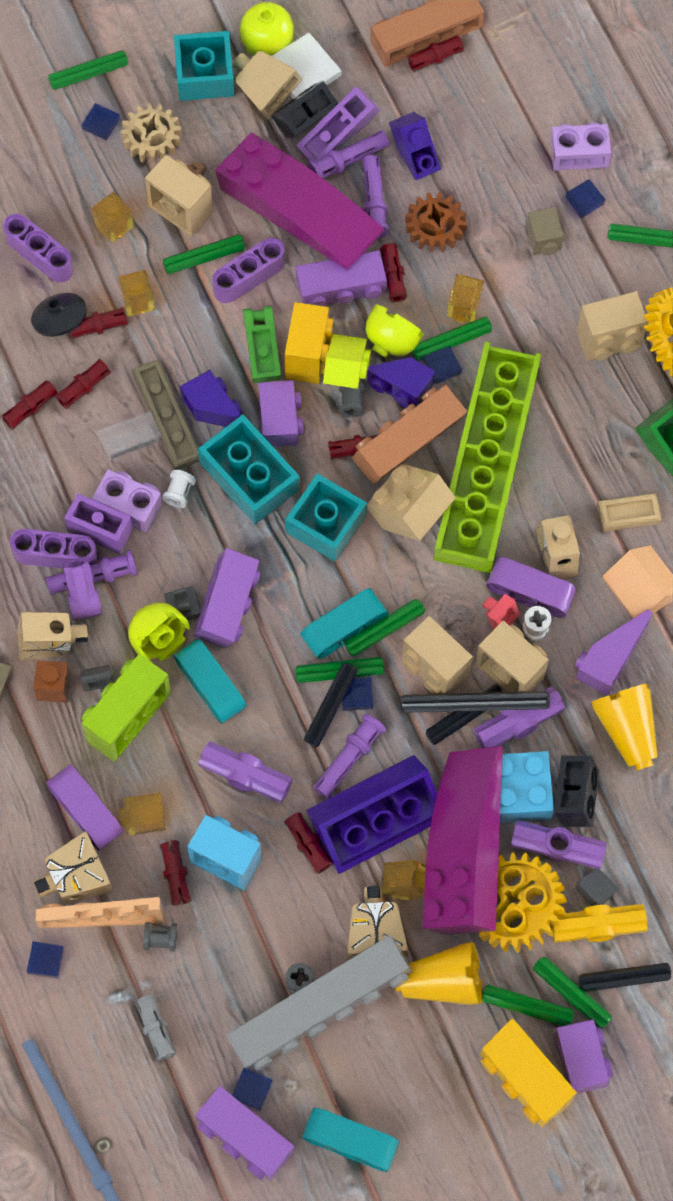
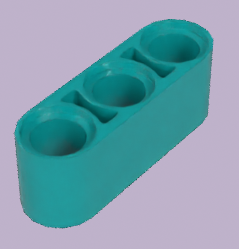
M368 588L303 629L300 636L317 660L323 659L344 646L347 640L386 617L388 611L373 590Z
M199 638L173 654L183 674L220 724H223L247 708L239 691Z
M316 1107L312 1109L301 1137L306 1142L383 1172L389 1171L400 1142L390 1135Z

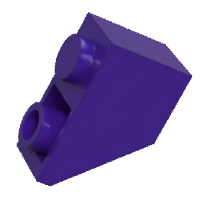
M411 112L389 122L396 147L415 180L441 170L424 117Z
M411 357L371 365L367 371V383H369L372 389L379 393H387L404 407H408L412 403L416 407L423 401L421 397L431 389L435 379L434 370Z
M211 370L180 386L181 399L196 421L227 427L243 414L238 402L235 399L230 400L226 394L227 387L221 377L215 378Z

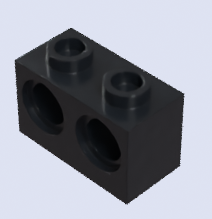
M321 81L311 85L274 112L271 117L285 138L295 137L335 108L338 102L325 82Z
M561 755L554 814L562 826L593 827L600 770L591 756Z

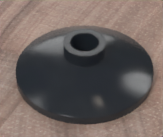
M55 294L36 306L31 316V323L35 331L41 335L49 337L64 335L77 328L83 322L87 313V307L84 300L76 294Z

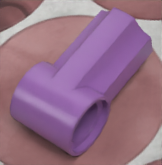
M78 558L63 564L73 621L103 615L97 588L94 589L93 576L88 559Z

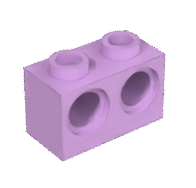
M589 123L579 126L563 124L558 127H552L550 146L553 171L609 167L611 145L608 124ZM594 142V143H597V144H599V145H598V146H594V145H591V144H589V143ZM562 144H568L571 147H564Z
M109 469L92 497L94 501L131 516L133 527L145 533L148 532L162 505L161 492L155 486L149 483L140 484L122 471L113 472ZM115 489L122 491V493L116 497L109 495V493ZM140 501L149 503L145 508L135 507V504Z

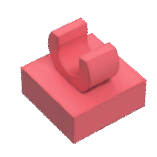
M506 594L499 601L488 597L482 605L484 609L488 610L485 614L492 630L502 621H505L510 626L520 615L514 598Z

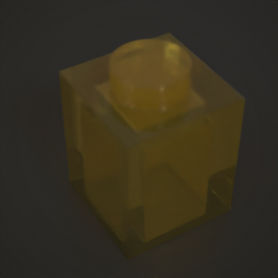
M114 191L92 207L94 224L111 243L134 227L132 210Z
M146 270L118 276L120 293L127 317L155 310L153 293Z
M456 274L448 302L447 316L462 323L474 321L483 294L484 280Z
M161 793L124 798L125 808H119L121 826H127L129 836L166 830Z
M416 860L384 863L381 893L400 901L424 899L426 865Z

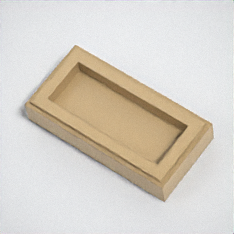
M656 493L598 501L597 506L603 532L661 524L662 518Z

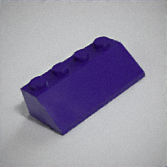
M412 755L306 811L315 833L320 837V842L329 859L332 860L336 872L340 874L431 827L437 792L428 769L415 755Z

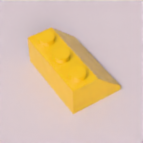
M511 1019L481 1050L480 1055L483 1059L480 1062L490 1075L493 1076L495 1073L504 1082L501 1085L504 1092L512 1100L517 1098L525 1107L522 1109V1112L533 1125L538 1122L543 1128L568 1107L577 1094L514 1019Z

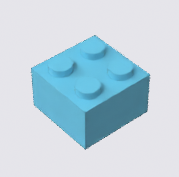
M548 751L502 754L500 824L516 823L517 820L524 822L550 821L554 812Z
M205 815L187 847L190 863L245 891L262 860L261 843L257 842L258 837L246 830H242L240 833L230 828L231 824L219 816L211 818Z

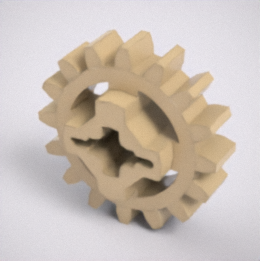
M150 103L147 105L146 110L137 106V114L127 113L128 121H122L121 139L123 140L124 149H130V156L132 158L139 154L140 162H144L146 157H150L151 162L155 163L158 156L163 159L167 152L172 155L175 154L174 146H180L182 132L181 126H179L178 117H173L171 109L164 113L162 105L159 104L157 109H152Z

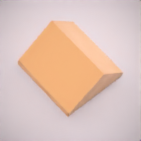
M651 545L629 550L602 577L632 619L646 610L655 613L673 601V574Z

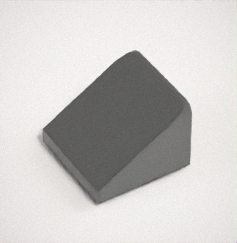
M110 665L80 671L83 688L86 692L105 688L110 682H113Z
M596 868L581 879L575 887L592 906L603 905L619 890L600 869Z

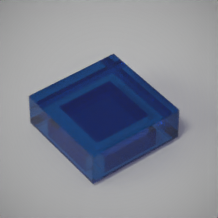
M95 103L82 123V130L108 140L120 120V115Z
M590 179L566 193V199L582 218L603 206L606 200Z
M450 346L423 357L425 365L435 371V384L460 375L462 372Z
M371 677L353 679L342 700L343 711L373 709Z
M33 941L27 974L58 979L64 946Z
M243 1068L232 1096L242 1104L261 1111L273 1080Z

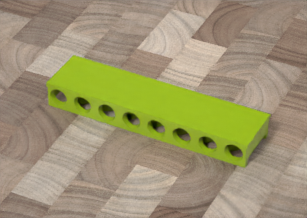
M490 342L484 343L449 488L456 498L443 513L435 546L434 561L491 573L541 360L540 353H536L534 356L490 346Z

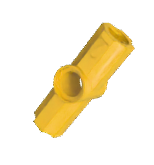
M644 904L610 908V905L590 906L584 908L583 911L556 915L561 925H551L554 943L587 939L588 942H602L611 940L618 935L643 933L648 930Z

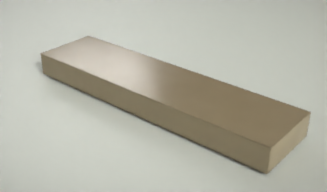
M159 359L132 369L133 376L174 469L180 470L198 463V447Z

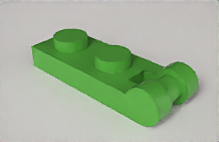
M272 306L263 307V310L252 311V308L243 309L252 382L261 383L281 380ZM265 321V325L254 326V322Z

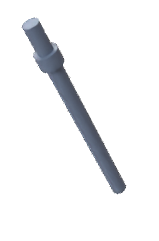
M30 1039L24 1042L22 1047L92 1175L91 1182L96 1191L102 1193L105 1201H120L112 1186L114 1182L108 1170H103L34 1040Z

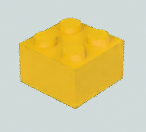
M294 302L285 350V379L320 384L321 374H324L326 356L333 336L334 319L329 318V307Z

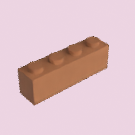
M429 0L424 5L413 10L408 9L391 19L378 21L375 25L371 26L370 42L383 66L387 67L406 59L408 55L428 48V45L433 42L438 44L455 35L460 37L482 28L484 10L478 0Z
M447 385L439 390L433 387L421 397L423 400L421 404L417 407L413 403L400 413L401 419L395 423L389 420L378 429L380 433L374 439L368 436L356 445L358 451L352 459L373 486L394 471L401 463L403 464L460 421L468 412Z

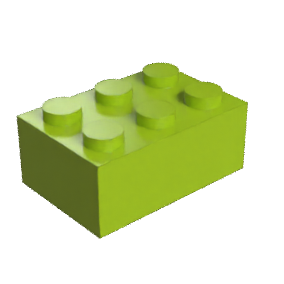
M138 654L134 660L129 659L120 671L122 675L115 683L110 682L104 688L101 694L102 699L96 706L91 705L82 716L83 722L81 724L86 742L113 762H116L171 695L168 674L141 654Z

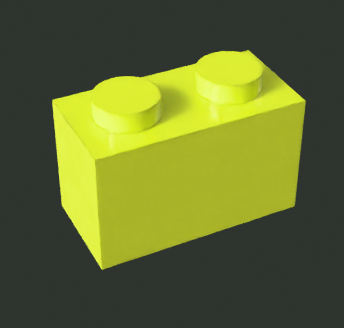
M333 334L326 356L323 384L358 389L360 378L366 379L367 367H369L371 350L366 349L367 339Z

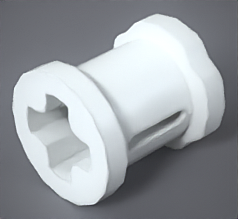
M173 470L170 474L172 480L167 492H164L162 500L174 507L185 508L188 502L186 498L190 487L195 485L196 479L185 471Z
M534 606L528 609L522 626L524 635L532 641L543 640L549 632L551 624L550 612L541 606ZM537 620L538 625H541V627H537L536 623L532 621Z

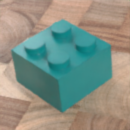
M229 31L174 35L179 101L234 97Z
M317 473L286 517L285 533L336 562L366 518L367 502Z

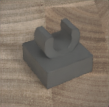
M193 586L164 593L166 603L180 611L187 620L199 618L200 609Z

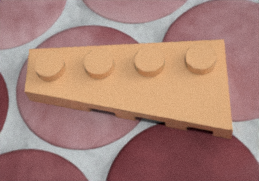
M160 897L102 903H77L71 906L46 904L44 908L36 909L38 928L145 925V922L163 924V910Z

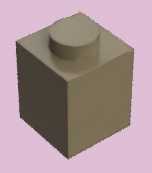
M556 207L528 212L526 228L533 254L551 255L561 250L564 236Z

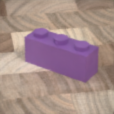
M379 250L363 253L348 270L332 260L296 266V283L301 303L317 306L333 303L347 304L354 299L365 297L374 299L381 294H386L387 279Z
M226 548L218 555L195 627L194 637L225 649L234 641L238 642L243 631V625L240 624L242 615L247 614L252 598L248 597L250 589L256 586L260 576V571H257L259 560Z
M221 1086L216 1089L195 1115L196 1121L200 1123L197 1129L209 1139L216 1136L224 1143L221 1148L233 1159L237 1160L240 1156L249 1163L246 1169L259 1180L266 1177L271 1181L295 1151L294 1145Z

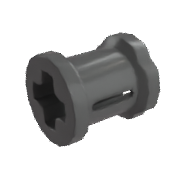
M359 382L358 389L339 386V391L342 393V405L339 407V414L348 418L363 416L365 414V407L362 406V393L365 392V385Z
M145 922L143 949L149 950L150 947L169 948L170 952H175L177 924L157 926L152 925L151 922Z
M296 963L287 970L286 987L291 994L314 982V973L306 964ZM298 974L304 975L305 981L302 982V986H297L294 980L298 978Z

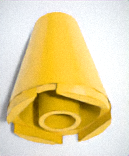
M648 683L592 701L591 704L594 712L628 767L635 765L636 771L653 766L652 759L658 756L651 691Z
M465 942L408 963L413 972L407 975L409 978L407 982L396 988L397 992H402L404 998L465 1005L481 1004L482 979L479 980L478 969H480V962L475 944Z

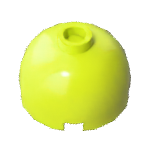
M272 2L255 4L245 12L241 19L240 41L246 47V51L252 56L259 51L273 56L293 43L294 26L290 14L283 7Z
M375 304L365 326L367 338L374 344L372 350L384 358H387L389 354L399 357L412 352L421 341L424 333L420 332L421 330L400 315L392 313L388 315L386 313L387 308Z
M155 602L140 608L135 613L129 624L128 637L131 646L137 654H141L150 662H152L150 659L155 658L163 661L176 653L184 644L186 638L183 634L185 628L189 630L190 625L186 617L170 604Z

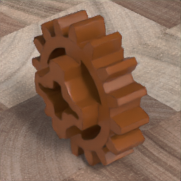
M429 192L427 193L426 200L417 197L416 205H409V211L405 215V223H407L405 231L406 233H411V242L419 241V249L427 245L432 253L435 247H439L440 251L444 252L445 245L448 244L451 248H454L455 241L462 240V231L466 230L465 211H460V202L452 204L453 197L451 195L445 200L442 199V192H439L436 198H433Z

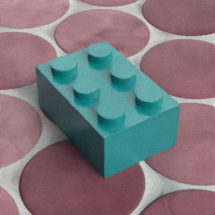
M244 414L198 448V458L201 466L255 525L300 490V476Z

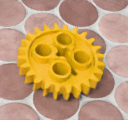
M671 287L654 293V296L648 299L650 304L645 305L648 313L644 315L648 325H645L644 329L650 333L646 340L651 341L653 344L650 351H656V362L662 361V370L669 369L670 377H673V339L668 342V338L673 335V289Z
M513 852L511 853L510 861H505L504 857L499 855L497 900H500V903L496 908V920L501 919V921L496 922V931L480 932L479 934L483 942L489 939V944L493 949L500 943L504 952H507L510 945H513L515 951L519 953L521 944H526L527 948L532 950L533 940L536 939L541 945L544 944L541 935L545 933L553 936L554 934L550 926L561 925L556 915L565 914L564 908L559 905L567 902L564 894H561L565 888L562 882H557L560 879L557 872H551L552 868L549 863L541 866L542 862L538 856L530 862L527 853H524L521 860H518ZM521 877V881L517 885L509 886V882L513 878ZM537 896L544 897L541 903L531 905L533 898ZM522 919V923L518 927L510 928L513 920Z

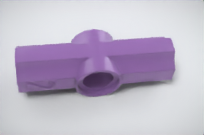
M552 686L544 690L549 692L550 707L548 709L502 710L500 715L474 728L473 732L480 747L501 746L514 738L516 740L522 739L535 731L539 724L563 712L565 706L557 690Z
M211 741L205 746L198 763L199 767L227 779V782L235 788L244 792L254 791L280 804L286 798L292 784L291 777L264 766V763L257 757L244 752H240V754L235 753Z
M517 820L510 847L544 855L554 862L568 861L601 869L607 842L572 834L563 827L552 829ZM554 839H560L564 841L566 848L564 850H556L551 846L550 842Z

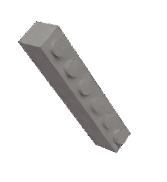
M389 935L228 1033L227 1037L244 1067L249 1070L255 1068L256 1071H260L273 1063L271 1058L282 1052L283 1055H286L296 1050L300 1046L299 1041L308 1035L310 1038H314L327 1030L326 1025L331 1021L337 1019L340 1022L354 1014V1007L363 1002L365 1005L373 1003L382 996L380 992L390 985L392 989L401 986L409 980L407 975L413 971L395 940Z

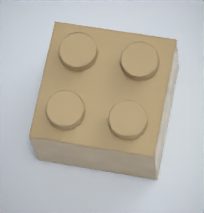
M166 154L145 177L148 206L191 237L213 214L211 185L209 181L202 175L192 173L181 160H174Z
M637 291L582 305L576 332L587 361L593 359L597 361L605 360L612 354L620 352L631 353L642 346L646 331L644 326L648 324V321L644 318L645 311Z
M401 463L391 473V476L382 487L374 493L372 499L367 503V509L383 530L420 541L456 497L439 474Z
M430 616L403 640V667L411 675L415 676L417 674L424 681V686L431 694H451L470 676L473 656Z
M502 621L479 645L475 666L505 692L533 691L544 680L549 659L546 658L547 654L540 646L536 644L531 645L524 639V634L518 627L513 624L509 626L505 621Z

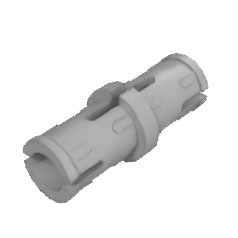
M147 995L135 1001V1005L143 1020L144 1034L149 1037L157 1060L162 1061L174 1056L176 1050L171 1043L166 1029L168 1024L165 1019H162L154 995Z

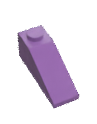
M355 87L296 146L309 160L316 161L326 156L328 151L337 150L358 133L381 109L362 89Z
M649 610L644 611L594 643L588 653L582 651L575 664V667L578 668L576 679L608 696L648 626L653 612Z

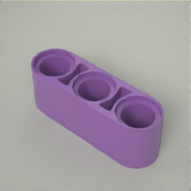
M11 214L6 217L3 228L7 244L13 250L56 282H65L73 275L71 255L64 246L25 216ZM15 230H23L18 234L12 233ZM36 246H43V247H44V248H42L41 250H34V249H33V248H35ZM59 262L65 263L63 266L60 267L54 266L56 263Z
M276 238L265 239L219 268L212 277L215 298L222 303L233 302L280 272L285 265V246L283 242ZM268 254H277V255H278V256L275 257V258H269V257H267ZM251 268L255 271L251 273H246L243 270ZM223 283L231 284L228 288L220 287Z
M19 529L10 538L13 556L21 564L64 569L63 564L73 559H88L89 565L96 564L98 561L95 543L90 537L85 535ZM23 543L31 544V547L27 550L22 551L18 549ZM52 546H58L61 548V550L55 554L47 552V550ZM82 549L91 551L85 557L76 555Z
M498 557L486 582V587L492 592L501 596L506 594L514 598L516 602L529 607H544L550 612V615L558 618L566 617L577 591L574 585L565 580L505 557Z
M71 764L46 782L49 790L83 833L87 832L97 850H101L124 832L115 817Z

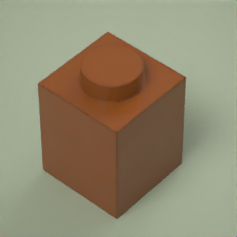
M37 660L34 680V693L37 701L67 703L70 681L67 662Z

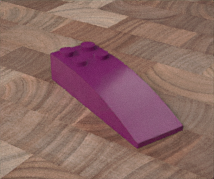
M252 132L215 169L220 189L346 270L384 231L381 225L338 189L290 155Z
M501 746L449 752L434 805L428 839L423 929L444 935L496 931L503 751Z

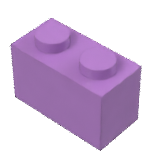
M294 380L259 383L262 435L273 447L298 445V435L303 434L302 417L296 416V408H301L300 391H294Z
M78 493L64 517L67 532L88 536L95 544L118 554H121L133 531L131 516Z
M594 1020L556 1028L554 1036L564 1076L577 1094L607 1087L610 1082L609 1078L613 1077L609 1059L603 1058L601 1047L605 1046L601 1028L595 1027Z

